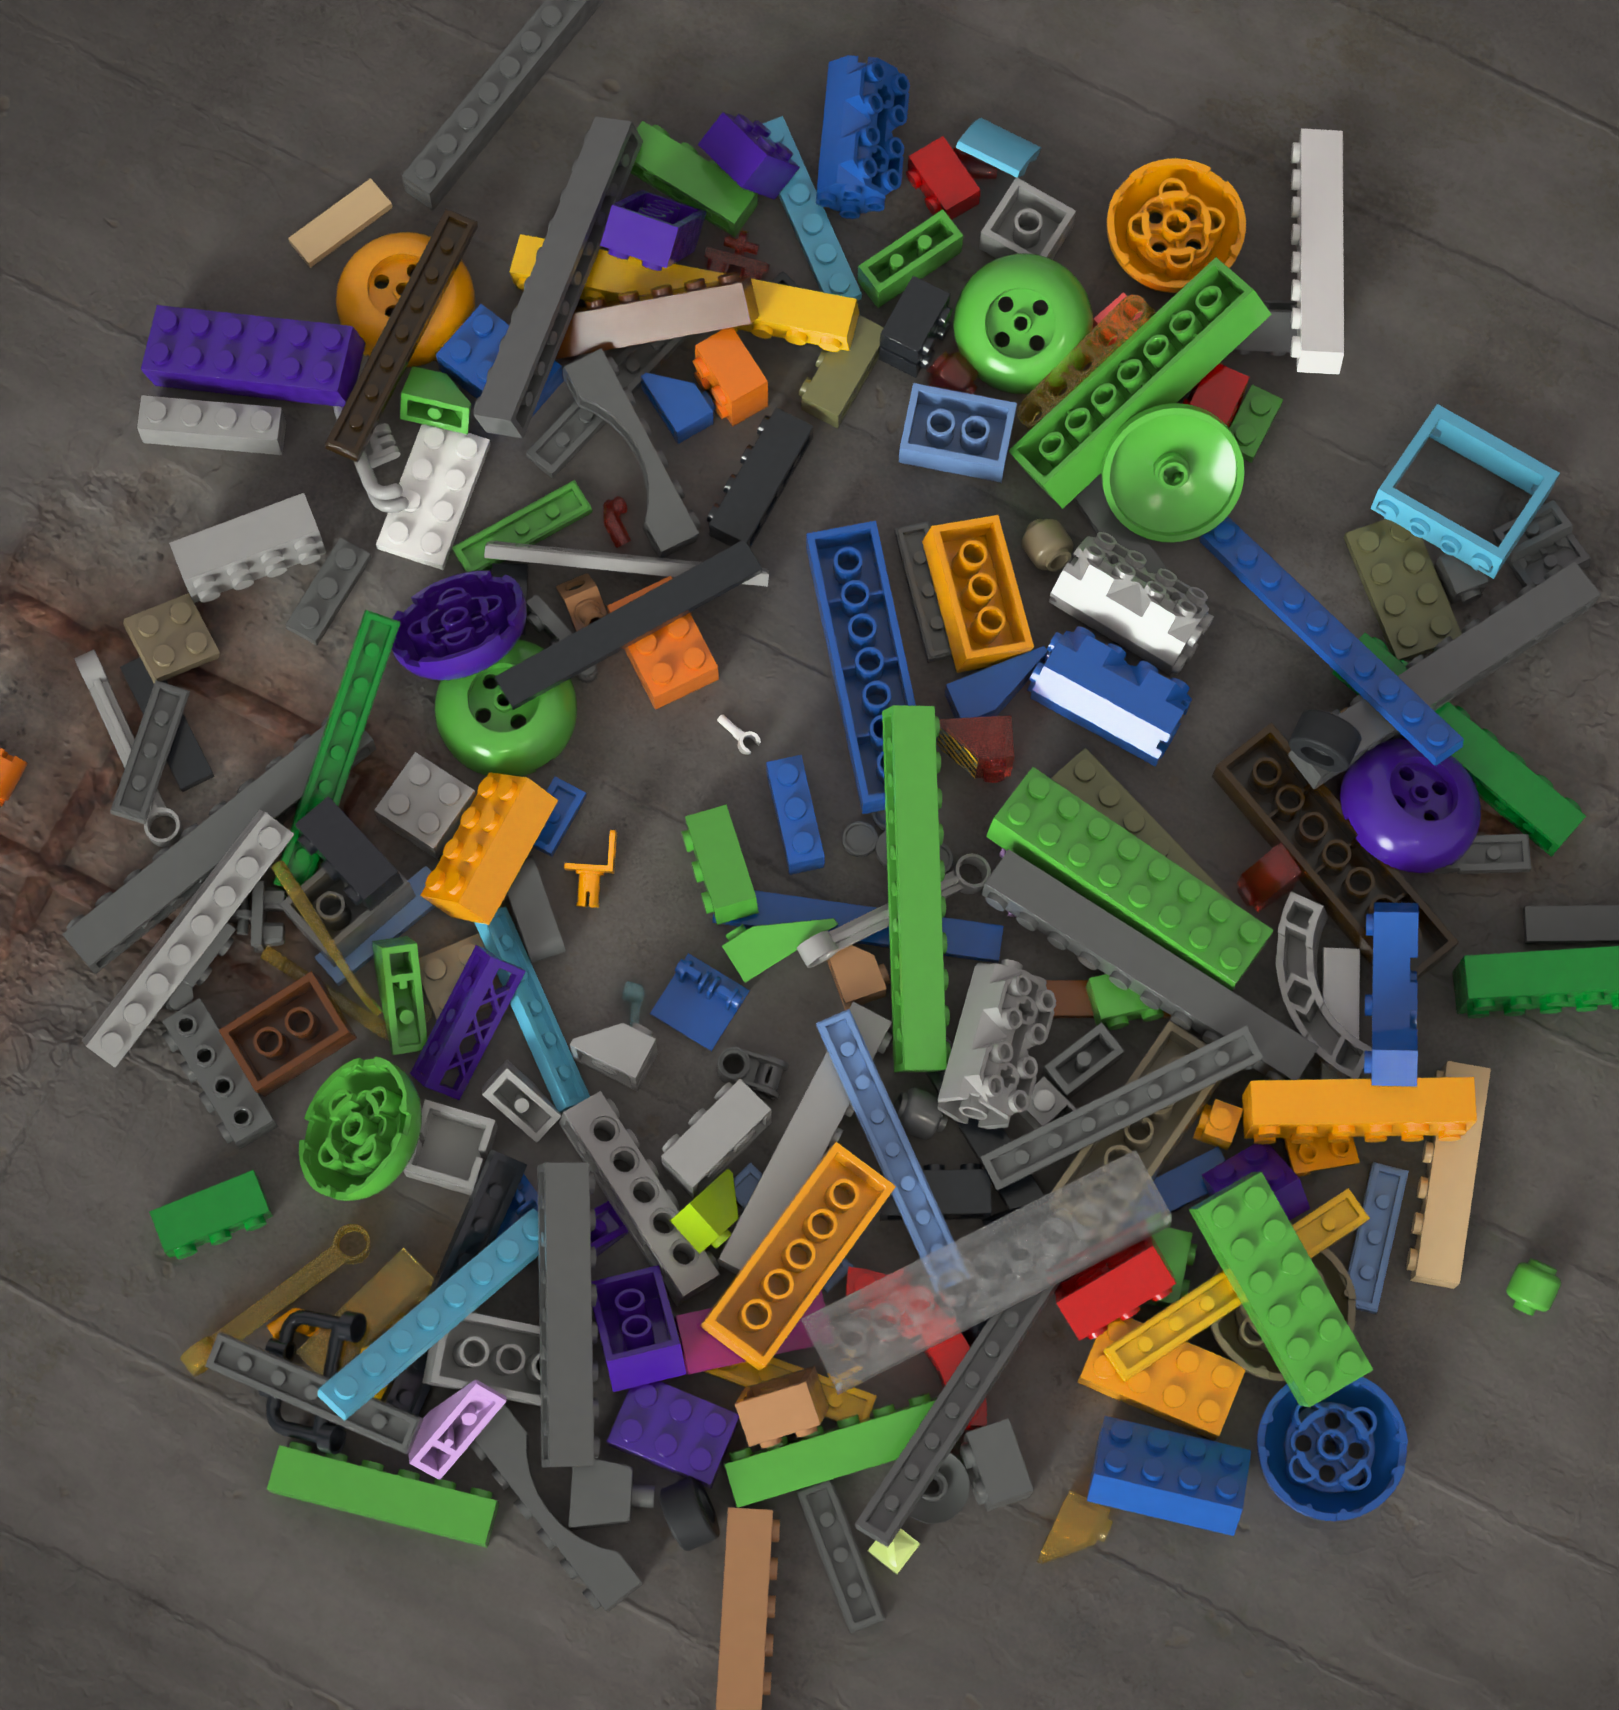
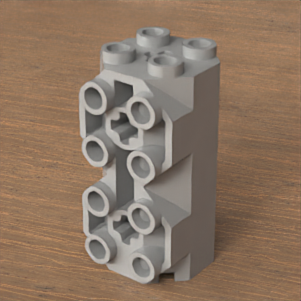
M1098 532L1096 537L1087 536L1073 553L1078 558L1074 557L1071 563L1068 562L1062 570L1050 593L1049 603L1165 673L1178 675L1185 663L1190 661L1199 644H1197V641L1201 634H1205L1214 619V616L1208 613L1209 608L1205 603L1208 599L1207 594L1200 588L1190 587L1178 580L1177 576L1170 570L1160 568L1156 574L1148 573L1144 567L1147 562L1145 556L1140 552L1128 550L1118 544L1110 534Z
M1004 959L1001 961V964L977 963L974 968L938 1096V1110L957 1122L968 1124L969 1118L979 1120L978 1127L1006 1128L1009 1126L1011 1115L1023 1112L1030 1105L1036 1083L1038 1065L1036 1059L1029 1056L1028 1053L1031 1047L1043 1044L1048 1038L1056 999L1054 993L1051 990H1047V981L1044 978L1022 970V964L1017 961Z

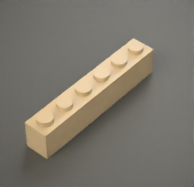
M1447 1061L1441 1071L1436 1070L1434 1078L1474 1077L1477 1122L1465 1135H1461L1460 1140L1440 1141L1438 1140V1135H1432L1431 1141H1425L1422 1162L1428 1163L1426 1177L1420 1176L1417 1188V1198L1422 1199L1420 1213L1415 1212L1411 1233L1417 1235L1415 1249H1409L1406 1262V1270L1412 1271L1410 1281L1451 1289L1456 1288L1460 1284L1491 1068Z

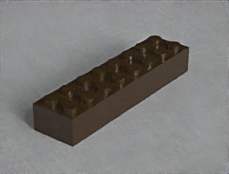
M1271 722L1218 763L1212 778L1316 901L1324 906L1327 914L1355 947L1360 949V953L1372 967L1373 936H1366V914H1374V902L1418 903V958H1410V971H1417L1418 980L1452 953L1459 943L1458 940L1396 868L1381 862L1360 845L1356 840L1358 834L1352 827L1349 819L1345 820L1341 803L1324 783L1316 789L1311 787L1288 755L1291 748L1288 741Z

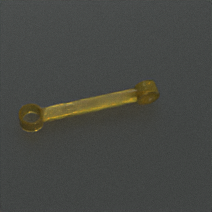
M357 1224L342 1226L335 1233L331 1247L212 1336H207L192 1345L180 1357L192 1376H199L209 1369L205 1365L219 1332H225L243 1340L344 1263L357 1264L364 1261L369 1256L372 1247L368 1232ZM351 1231L363 1234L366 1241L363 1252L355 1256L345 1255L340 1251L339 1247L341 1238Z

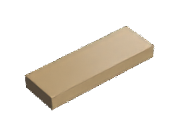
M370 178L288 238L289 243L311 268L393 208L392 203Z

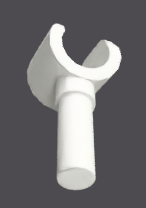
M723 714L717 719L738 740L737 746L742 754H751V751L744 746L743 739L751 738L757 745H760V737L755 732L748 731L744 733Z

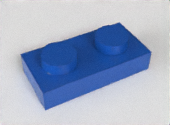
M557 777L553 778L547 792L555 797L558 802L533 845V848L550 857H553L587 797L586 792Z

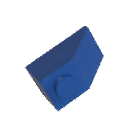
M651 373L641 375L642 390L677 444L714 424L713 410L716 409L714 402L706 391L701 393L695 383Z

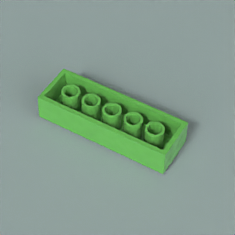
M1251 1172L1189 1208L1191 1215L1299 1406L1310 1408L1373 1371L1371 1364L1262 1172Z

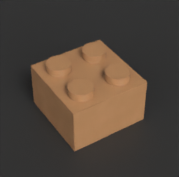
M815 1366L745 1387L735 1403L749 1447L760 1444L761 1448L774 1446L783 1441L782 1436L796 1433L797 1437H803L818 1430L817 1426L821 1425L829 1409Z

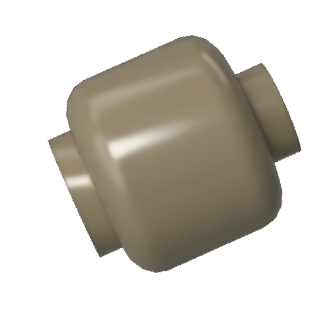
M1037 519L1027 526L1026 532L1022 537L1021 546L1037 569L1052 572L1063 568L1070 561L1074 543L1058 520Z

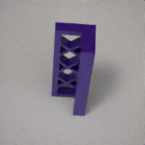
M476 945L410 1074L424 1087L460 1100L526 971L519 966L496 957L488 949ZM499 968L510 972L511 975L506 985L494 990L492 981ZM491 1002L493 1010L489 1018L478 1022L476 1013L479 1007ZM474 1034L476 1043L473 1049L461 1055L459 1046L463 1038ZM458 1067L459 1076L453 1088L440 1083L447 1070Z

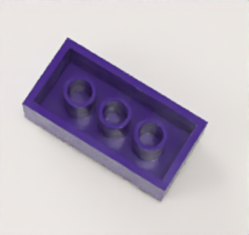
M640 190L612 204L600 246L608 248V253L614 257L628 260L629 256L642 260L641 265L644 267L662 271L663 267L668 268L695 251L707 211Z

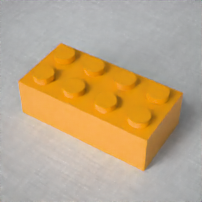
M999 515L931 526L922 540L957 673L991 667L1031 651L1034 648Z
M489 772L487 777L479 784L476 797L471 806L462 814L457 831L453 838L446 843L443 855L435 870L428 875L425 882L426 886L420 895L452 918L490 925L558 802L555 797L527 777Z
M1118 1318L1107 1324V1331L1095 1338L1077 1383L1215 1441L1220 1436L1246 1369L1236 1362L1189 1342H1184L1124 1382L1103 1350L1143 1323L1132 1318L1124 1321Z

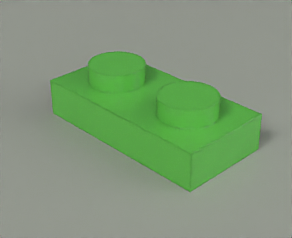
M1253 384L1229 428L1239 444L1243 459L1251 463L1283 402L1282 398Z

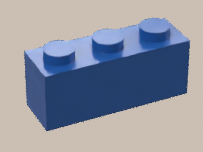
M802 755L766 762L767 779L789 875L824 868L825 856Z

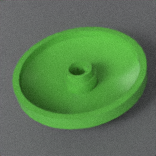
M1181 403L1154 406L1141 411L1126 421L1110 440L1103 457L1101 470L1104 494L1116 518L1137 535L1159 542L1191 540L1217 527L1235 507L1242 491L1245 474L1244 461L1239 444L1229 427L1211 412L1197 406Z

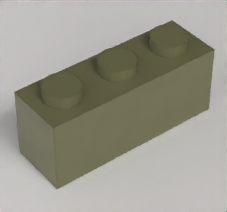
M859 315L850 351L840 349L838 352H830L823 349L815 365L818 368L813 378L807 377L800 388L801 410L838 429L879 359L880 334L884 327Z

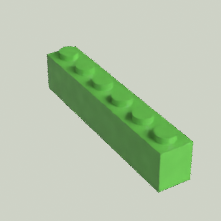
M929 1393L909 1398V1405L899 1409H895L894 1404L875 1408L872 1410L874 1416L864 1420H859L858 1414L837 1420L838 1427L824 1431L822 1425L817 1426L818 1430L816 1432L803 1436L800 1439L788 1442L787 1437L783 1436L782 1442L752 1453L751 1447L729 1453L730 1460L723 1463L736 1507L746 1506L897 1460L938 1397L931 1399Z
M291 1441L289 1447L281 1445L278 1447L267 1490L271 1493L488 1548L499 1508L498 1501L491 1499L492 1492L471 1487L470 1493L455 1490L456 1483L443 1479L438 1480L437 1478H435L434 1484L419 1481L420 1474L399 1469L397 1475L383 1472L384 1465L368 1460H363L361 1466L348 1463V1456L341 1453L337 1455L326 1453L325 1457L312 1454L311 1446Z

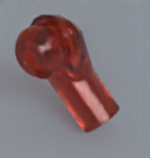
M956 145L953 147V151L973 179H997L996 167L986 162H978L974 156L956 148Z
M616 496L612 500L607 499L603 504L604 526L616 548L631 541L619 517L628 511V507L621 496Z

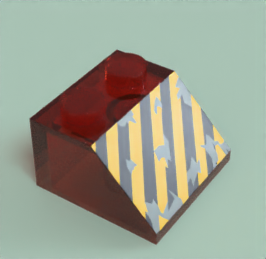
M1012 716L939 719L940 732L937 737V746L971 776L983 778L984 782L989 783L1005 780V777L1011 776L1014 762Z

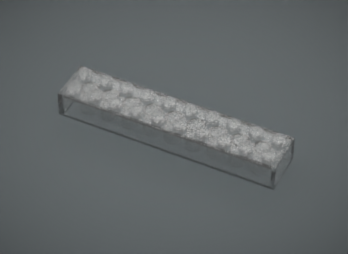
M1135 1150L802 1318V1324L833 1387L839 1395L1170 1227L1171 1213Z

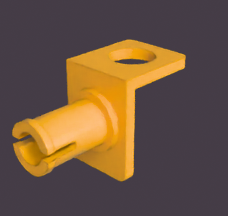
M610 830L608 865L564 863L565 870L576 871L575 874H579L577 907H587V894L590 892L589 907L599 908L600 877L604 876V873H615L616 830Z

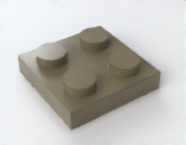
M189 593L124 618L123 625L153 683H155V680L162 682L219 658L220 651Z
M479 933L419 958L421 983L437 1020L475 946L478 945L485 948ZM496 974L492 981L494 990L502 987ZM491 1002L481 1005L476 1014L492 1008Z

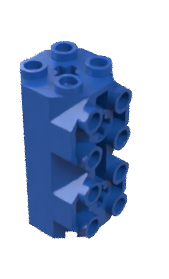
M848 55L833 60L828 65L816 204L828 207L834 211H840L839 215L847 219L859 218L860 213L865 214L884 210L886 195L898 189L902 181L904 145L901 139L893 137L891 131L907 121L910 83L905 74L899 73L896 67L879 58L868 57V63H859L858 56Z
M1077 626L1074 632L1066 631L1064 635L1056 632L1047 648L1049 652L1045 658L1046 663L1044 664L1039 661L1029 679L1031 683L1027 691L1031 692L1030 699L1156 767L1159 759L1163 757L1181 725L1180 719L1182 715H1186L1190 708L1192 699L1187 695L1190 687L1179 679L1171 678L1169 680L1158 674V669L1148 662L1139 661L1137 666L1129 665L1124 660L1127 653L1122 648L1111 643L1108 645L1096 640L1095 635L1084 627Z

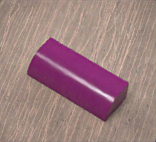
M822 1290L774 1355L834 1342ZM712 1308L674 1317L685 1369L688 1375L746 1362L700 1327V1324Z

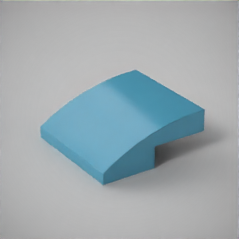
M983 118L977 119L965 131L956 145V148L1017 178L1024 175L1029 163L1037 159L1042 148Z

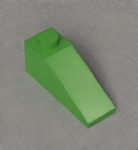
M835 918L756 925L748 930L742 924L725 935L729 942L722 945V947L746 983L795 952L797 947L805 940L820 932L830 930L838 925V922Z
M408 936L372 941L376 980L391 1054L397 1055L422 1051L427 1041V1030L417 943Z

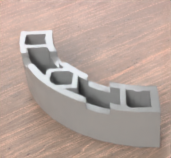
M1291 891L1283 908L1278 926L1276 969L1283 1001L1299 1034L1319 1046L1314 1055L1329 1070L1341 1079H1367L1370 1073H1364V1051H1372V1047L1358 1040L1336 1021L1323 1000L1319 986L1317 954L1321 934L1328 915L1324 906Z

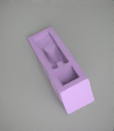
M475 1379L440 1403L424 1417L411 1451L408 1454L409 1463L440 1480L506 1403V1396Z

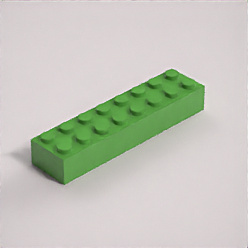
M1215 257L1011 447L1008 452L1026 473L1063 509L1101 474L1106 448L1116 431L1126 421L1145 409L1162 404L1177 403L1271 316V312L1253 288Z
M1034 767L1031 768L993 818L986 837L1006 851L1009 849L1231 991L1234 990L1274 931Z

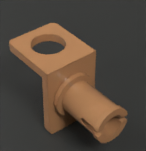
M583 574L556 586L557 592L566 604L576 632L608 615L597 585L589 574ZM577 585H583L578 589L570 590Z

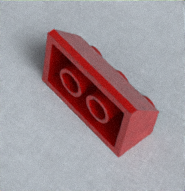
M1147 1231L1062 1281L1054 1293L1056 1304L1078 1340L1080 1341L1085 1337L1091 1340L1106 1332L1108 1329L1107 1324L1118 1318L1124 1321L1140 1311L1139 1306L1151 1298L1156 1302L1169 1295L1173 1291L1171 1287L1176 1284V1280L1150 1231Z

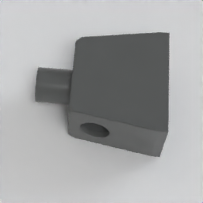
M595 1458L594 1466L572 1467L569 1513L570 1530L630 1524L632 1507L654 1508L655 1485L633 1484V1467Z

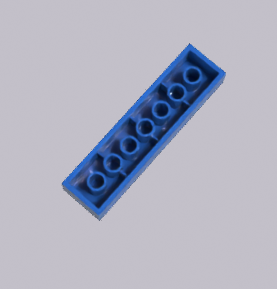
M876 521L806 534V550L862 814L885 810L882 711L893 705L916 706Z

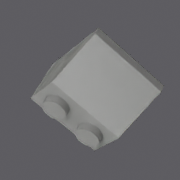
M620 1023L573 1038L570 1044L575 1061L637 1092L658 1055L656 1039L652 1037L653 1032L637 1023H633L632 1027L625 1023Z

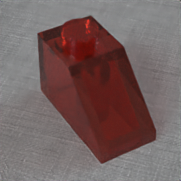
M1280 843L1241 874L1237 882L1239 885L1237 891L1247 906L1253 905L1255 910L1259 912L1292 891L1302 872L1283 844Z

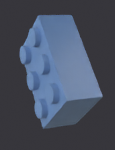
M913 383L900 444L898 463L1002 483L1017 403Z

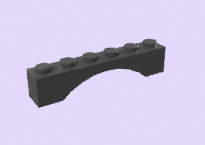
M601 348L564 366L562 376L577 405L609 423L626 440L635 454L643 473L647 492L646 517L643 530L657 557L664 558L697 542L698 530L701 529V525L695 512L692 509L687 511L681 500L685 498V495L677 479H670L665 469L668 467V462L660 448L655 450L649 439V437H652V432L644 417L639 419L633 409L636 406V402L628 387L622 388L617 378L620 372L612 356L606 357Z
M504 1404L469 1446L481 1461L487 1457L496 1467L491 1472L492 1476L504 1491L509 1487L513 1489L519 1497L514 1502L515 1506L526 1520H529L532 1516L542 1527L536 1533L549 1550L555 1546L565 1557L559 1563L571 1579L574 1580L578 1576L588 1587L582 1593L594 1609L597 1610L602 1606L608 1613L643 1584L618 1551L600 1548L580 1539L563 1527L548 1511L538 1494L532 1478L529 1462V1436Z

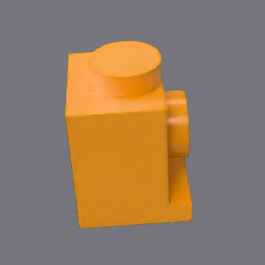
M1215 1099L1212 1106L1206 1104L1201 1112L1193 1139L1228 1150L1233 1141L1243 1108Z

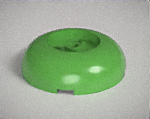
M1029 253L1011 254L986 264L966 283L955 307L954 336L963 361L980 380L991 387L1008 393H1038L1057 386L1080 366L1092 340L1093 312L1085 289L1065 266L1041 255ZM1003 297H1010L1013 301V308L1009 312H1003L999 308V301ZM1038 300H1044L1048 304L1047 313L1041 316L1037 315L1033 309L1035 302ZM1019 317L1026 318L1028 322L1025 330L1020 331L1015 326V321ZM1000 332H1006L1010 337V342L1006 347H999L995 342V337ZM1035 335L1043 337L1045 341L1044 347L1039 351L1033 350L1030 346V340Z
M519 639L511 651L491 667L465 678L440 681L435 697V719L438 732L446 747L461 764L486 776L489 772L521 777L536 772V769L555 759L566 747L573 734L577 719V699L571 679L515 710L511 708L510 704L507 706H500L498 704L506 700L499 685L493 689H487L483 685L486 679L495 678V676L539 653L544 648L529 641ZM480 710H488L491 713V718L488 722L481 723L476 720ZM518 716L524 717L526 719L524 726L519 729L511 726V722L515 721Z
M375 1056L374 1059L367 1060L357 1058L338 1068L322 1084L311 1101L304 1118L309 1121L305 1140H299V1159L305 1179L314 1190L327 1197L342 1201H355L381 1192L400 1176L414 1154L422 1125V1110L418 1092L409 1076L401 1068L381 1057Z

